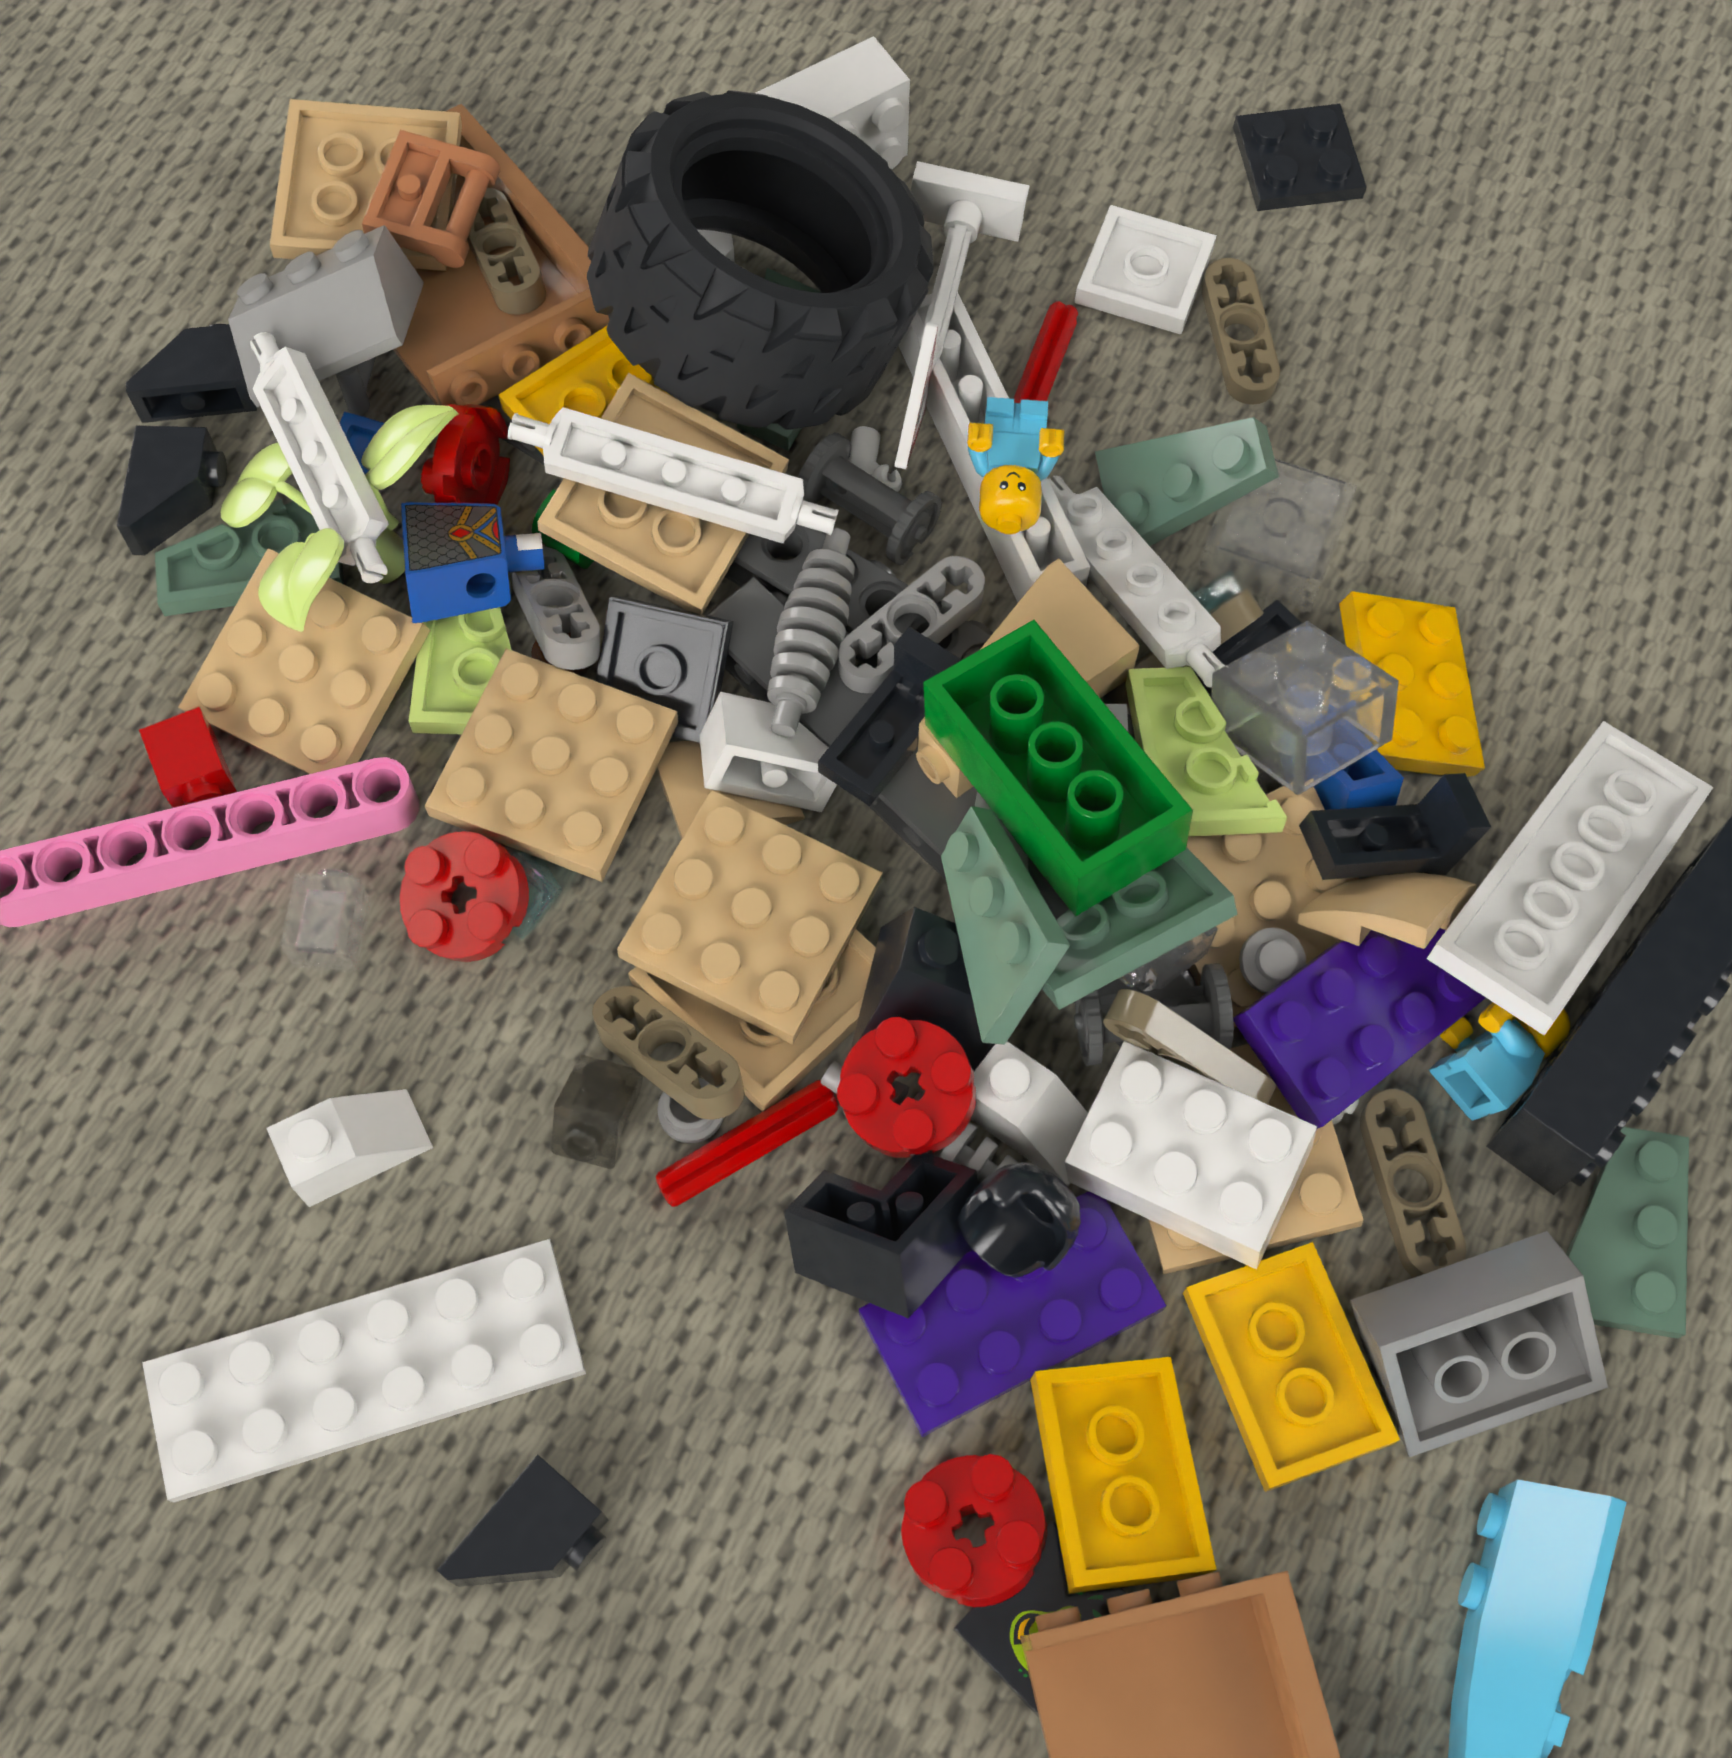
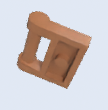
M400 129L362 221L364 234L385 225L399 247L431 255L438 262L448 267H462L470 248L466 242L487 188H492L496 183L500 172L499 163L491 156L482 152ZM454 173L464 176L465 181L447 227L443 231L431 227L450 176Z

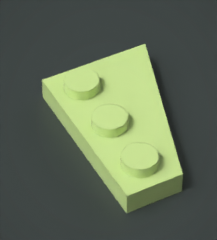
M500 607L422 622L431 631L416 656L409 724L413 733L462 735L505 649L512 650Z
M1191 667L1129 669L1125 686L1135 740L1193 809L1188 837L1283 832L1287 820L1286 814L1276 799L1269 801L1258 784L1257 777L1259 772L1249 756H1241L1225 732L1227 722Z

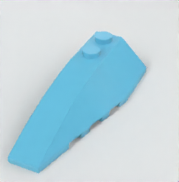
M1519 1479L1500 1488L1498 1495L1493 1493L1487 1495L1477 1522V1534L1487 1538L1480 1565L1473 1562L1469 1564L1463 1576L1458 1595L1459 1605L1468 1608L1463 1626L1451 1702L1448 1758H1547L1554 1745L1561 1747L1570 1717L1561 1712L1559 1697L1571 1671L1584 1675L1594 1641L1627 1502L1612 1496Z

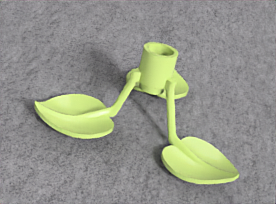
M417 405L399 411L383 424L363 453L361 463L369 470L365 476L389 523L376 539L375 546L388 569L386 575L381 574L384 578L379 582L382 584L390 583L397 579L405 571L403 539L393 531L398 526L399 521L388 511L379 490L387 488L401 478L440 431L456 415H459L450 406ZM279 443L267 446L249 461L241 473L237 484L225 498L220 513L223 521L229 526L240 528L258 519L269 508L277 492L286 495L311 513L303 494L285 482L292 474V471ZM325 528L316 533H311L306 538L305 543H292L277 555L264 573L258 589L260 602L269 615L291 629L300 632L304 631L310 606L330 577L342 555L344 540L341 535L331 528Z

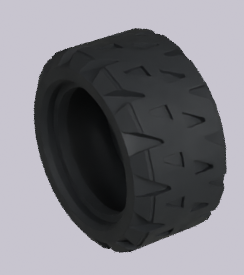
M728 90L727 93L711 96L706 92H699L672 100L666 104L663 113L653 111L646 116L631 134L588 249V257L591 260V264L587 272V280L596 313L608 315L609 323L606 328L608 336L633 366L639 364L654 378L653 381H655L654 384L690 407L699 406L718 414V418L721 420L754 428L778 424L785 430L821 425L828 422L835 414L843 416L868 398L928 293L929 289L927 287L934 269L931 235L924 229L923 211L906 183L895 175L884 158L863 140L839 124L801 105L768 97V95ZM698 230H711L736 235L772 250L803 272L821 293L782 286L749 272L720 253Z

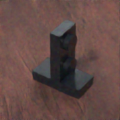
M909 626L894 644L893 671L818 760V773L870 806L918 747L919 723L925 717L924 681L960 662L962 659Z
M1466 773L1444 774L1418 804L1313 810L1304 818L1299 827L1322 880L1404 873H1427L1446 876L1491 828V825Z

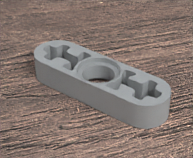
M543 547L545 570L512 572L513 591L545 659L553 666L562 669L586 668L594 664L600 656L599 623L565 556L555 549ZM554 605H557V606H565V607L551 608V607H546V606H554Z
M963 556L946 557L937 562L844 638V641L841 642L838 650V671L842 682L851 690L859 693H874L893 671L894 644L903 634L897 630L894 622L903 614L917 613L923 616L928 621L929 627L921 634L937 644L978 611L983 601L985 577L981 567L973 560ZM946 582L954 586L965 582L968 584L967 593L964 594L956 589L944 597ZM942 600V607L940 613L939 608L936 604ZM882 635L884 636L885 641H886V643H887V645H885L883 648H882ZM878 652L876 668L867 663L858 668L855 666L856 655L860 654L863 658L868 659Z

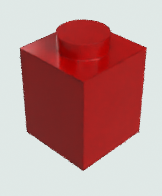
M200 707L139 729L161 792L172 808L237 792L215 732Z

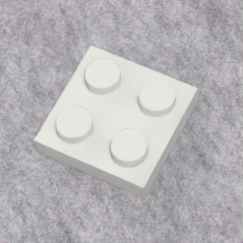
M1110 205L1077 286L1075 303L1182 335L1214 250L1217 235Z

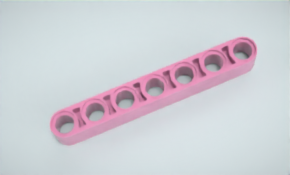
M387 757L373 758L1 850L0 894L7 887L14 884L16 886L10 894L0 898V925L20 927L398 832L407 828L416 819L419 812V799L410 777L401 763ZM387 791H398V794L387 802H375L381 794ZM327 806H336L330 815L323 818H313L320 809ZM273 821L266 831L259 834H251L253 829L259 824ZM202 837H210L202 847L189 850L196 840ZM145 853L138 863L126 866L128 860L134 855ZM81 868L79 874L73 879L62 882L69 872Z

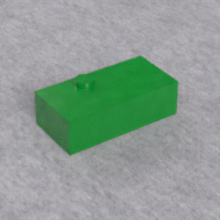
M1034 619L924 681L925 725L1075 917L1186 850L1193 809Z

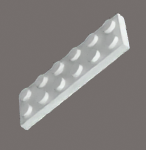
M1603 721L1436 943L1427 959L1539 1033L1545 1035L1713 787Z
M550 1239L142 1362L167 1500L173 1503L586 1374Z

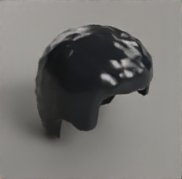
M1022 1162L999 1168L977 1185L966 1198L958 1215L960 1230L963 1232L962 1236L981 1259L1001 1274L1018 1278L1032 1273L1041 1267L1051 1271L1060 1263L1073 1246L1079 1234V1227L1081 1225L1080 1205L1074 1193L1052 1172L1042 1169L1035 1164Z

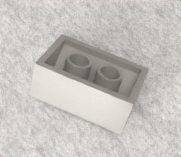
M385 225L365 234L362 230L352 231L338 240L334 247L319 255H315L313 252L301 254L293 259L286 266L285 270L270 277H267L265 273L257 274L239 287L237 290L239 297L228 321L249 397L256 407H259L260 403L253 391V387L260 373V363L250 347V341H256L254 336L258 333H271L276 340L279 350L286 346L305 353L318 381L403 345L424 282Z
M1548 1231L1351 1300L1364 1350L1409 1457L1608 1388L1584 1277Z

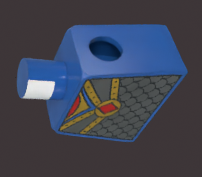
M401 503L405 575L413 623H422L506 606L511 601L508 573L545 570L541 533L504 536L501 507L495 504Z

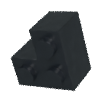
M926 1152L914 1154L881 1190L824 1170L784 1210L795 1273L909 1319L970 1249L969 1244L962 1236L963 1232L959 1227L958 1215L966 1198L978 1185L977 1171Z

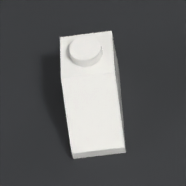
M720 692L699 735L704 787L706 789L822 812L837 785L818 773V760L829 747L800 722L793 737H783L774 733L771 730L777 707L774 704Z
M1008 1041L1005 1045L995 1044L974 1072L976 1106L971 1120L1035 1165L1052 1172L1068 1187L1070 1182H1068L1065 1160L1088 1112L1052 1071Z
M407 1089L329 1098L266 1128L292 1189L308 1207L433 1148Z

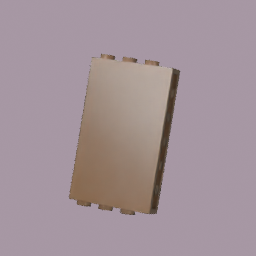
M460 104L446 111L460 113L462 123L460 147L487 154L499 163L500 172L492 189L504 193L540 267L546 288V298L538 308L525 314L514 315L501 311L495 303L471 248H469L464 265L460 268L447 266L446 271L415 269L424 284L404 343L393 350L434 404L444 406L447 404L479 405L497 396L598 332L609 323L608 315L596 313L587 280V272L591 264V260L588 257V245L470 112ZM458 174L453 209L465 181V177ZM490 216L482 218L485 226L494 223ZM499 247L497 249L492 250L489 254H503L512 250L514 247ZM518 275L508 278L513 286L521 284Z
M1218 1571L1178 1581L1177 1586L1180 1594L1178 1598L1153 1604L1149 1589L1106 1599L1110 1614L1085 1621L1081 1620L1078 1606L1035 1616L1038 1632L1020 1636L1049 1758H1340L1288 1571L1223 1586L1220 1572Z

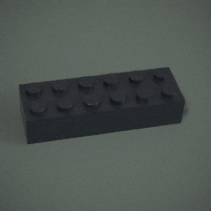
M1732 816L1684 870L1571 1027L1566 1039L1553 1052L1486 1146L1553 1195L1569 1181L1580 1187L1597 1166L1602 1168L1609 1161L1626 1136L1621 1132V1129L1632 1115L1637 1117L1653 1099L1661 1086V1083L1656 1079L1668 1064L1673 1066L1683 1055L1697 1034L1691 1029L1702 1015L1707 1016L1716 1007L1731 985L1726 979L1732 973Z

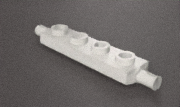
M262 332L254 336L256 341L251 340L250 347L260 363V373L254 384L253 391L319 530L331 528L343 538L344 549L338 562L351 566L356 564L361 573L362 580L366 583H375L382 580L384 577L381 574L386 575L388 569L375 546L376 539L389 523L305 353L286 346L279 350L276 340L271 333Z
M564 407L555 415L550 424L521 416L518 413H514L512 423L510 422L508 430L509 440L513 439L543 448L545 473L783 544L794 531L796 524L827 533L830 536L832 535L839 510L804 501L803 480L801 478Z
M1053 476L1054 483L1048 478L1090 565L1088 577L1166 669L1185 665L1191 666L1207 687H1215V681L1218 685L1221 684L1228 675V668L1213 653L1221 645V626L1098 487L1081 494H1075L1060 476Z

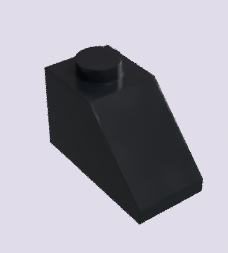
M212 324L206 327L184 329L126 382V393L142 423L257 411L256 405L249 397L229 324Z
M136 425L117 521V528L133 555L145 556L212 508L215 488L225 486L227 479L226 458L222 451H217L207 427Z
M537 1455L437 1571L446 1580L458 1587L561 1577L569 1566L576 1572H580L591 1562L606 1542L607 1537L600 1530L607 1523L608 1518L543 1458Z

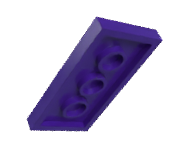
M1439 928L1425 949L1373 930L1368 933L1359 946L1340 939L1233 1017L1234 1023L1299 1119L1317 1126V1129L1325 1126L1486 999V997L1427 959L1446 930Z
M1089 1191L1076 1197L1080 1205L1081 1225L1079 1227V1234L1065 1257L1051 1271L1041 1267L1022 1277H1009L989 1266L986 1261L981 1259L972 1250L959 1260L909 1319L871 1303L858 1309V1313L922 1437L1030 1381L1035 1371L1053 1369L1162 1312L1167 1305L1106 1199Z

